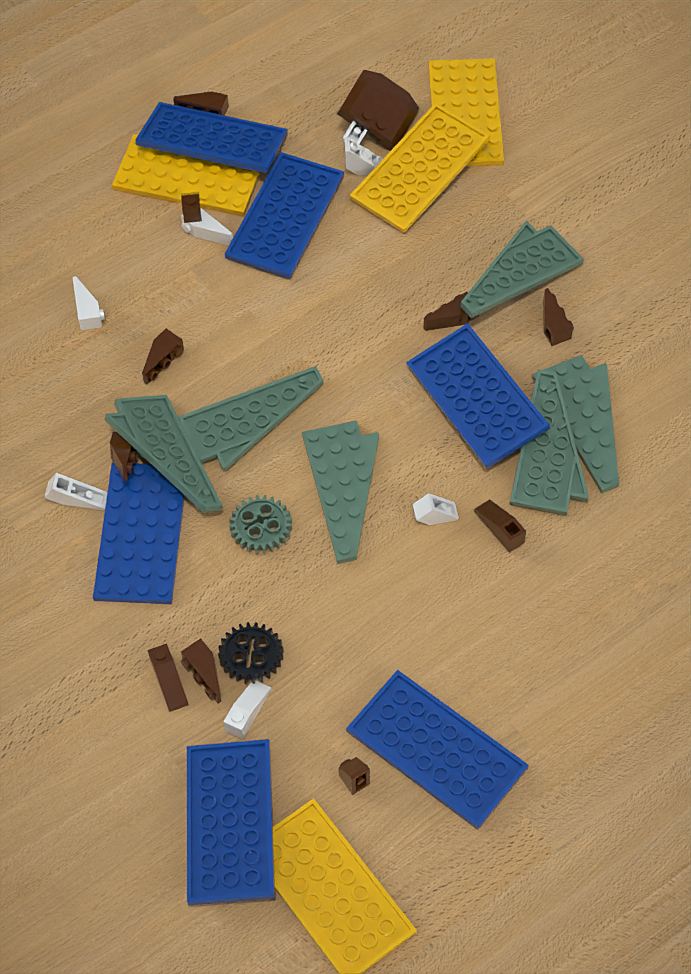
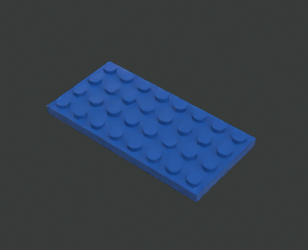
M159 102L137 136L136 145L267 173L287 136L288 129Z
M280 152L227 248L225 258L291 279L344 177V171Z
M468 323L406 362L409 369L486 469L550 429L549 423Z
M112 462L93 592L94 601L172 604L185 495L152 464L133 463L132 474L129 473L127 481H123L114 463Z
M399 670L391 676L346 728V732L477 830L529 767L526 762Z
M269 739L187 746L188 906L275 898Z

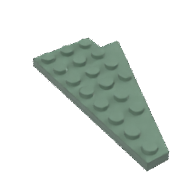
M526 221L464 297L460 307L470 318H473L582 265L584 259L551 225L536 231Z
M580 355L544 369V371L557 374L578 456L601 494L619 487L607 364L604 363L590 369L583 356ZM537 372L532 374V379L534 383L536 380Z
M314 366L184 414L178 418L201 464L217 458L224 472L323 385V378L317 367Z
M538 369L531 402L549 423L550 429L521 447L510 505L567 516L570 499L588 502L589 494L557 374Z
M157 395L116 399L114 405L118 413L106 414L105 421L139 452L140 456L148 460L202 512L221 510L222 503L168 396Z
M356 420L302 432L337 564L357 560L379 441L378 432L361 436Z

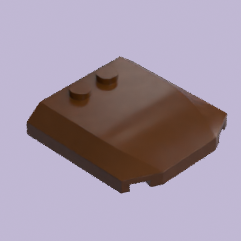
M363 70L337 115L350 124L355 121L380 138L381 141L379 143L391 151L403 138L419 107L409 92L383 74Z

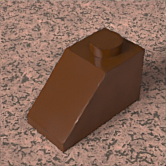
M199 192L181 193L184 223L202 221Z
M357 757L352 760L347 759L341 763L339 776L352 795L370 785V768Z

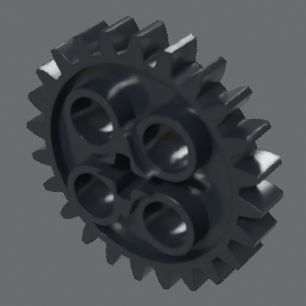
M247 622L246 627L239 624L238 630L232 627V634L226 632V639L221 638L222 645L218 646L220 666H224V673L229 672L230 678L236 675L237 682L241 678H244V684L248 682V679H251L252 683L255 684L257 678L263 682V676L270 678V672L276 674V667H281L282 653H284L282 640L278 639V633L273 634L272 628L266 631L265 624L261 628L258 627L257 622H255L253 627L250 626L249 622ZM252 638H255L254 643H253V648H254V650H253L252 653H251V663H250V667L247 668L248 661H249L248 655H250V652H251V641H252ZM258 661L263 662L262 664H255Z

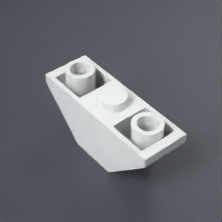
M348 137L344 139L346 169L356 175H369L383 160L380 156L359 145L356 141Z

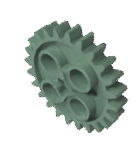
M256 495V500L249 497L248 503L242 500V507L236 505V511H232V517L229 519L231 536L235 538L236 544L240 543L241 548L247 546L248 552L252 548L255 549V554L258 553L259 549H262V552L265 554L267 548L273 552V546L280 548V542L286 543L285 537H290V531L292 530L290 511H286V505L281 506V500L274 502L273 496L270 500H267L266 495L263 496V499Z

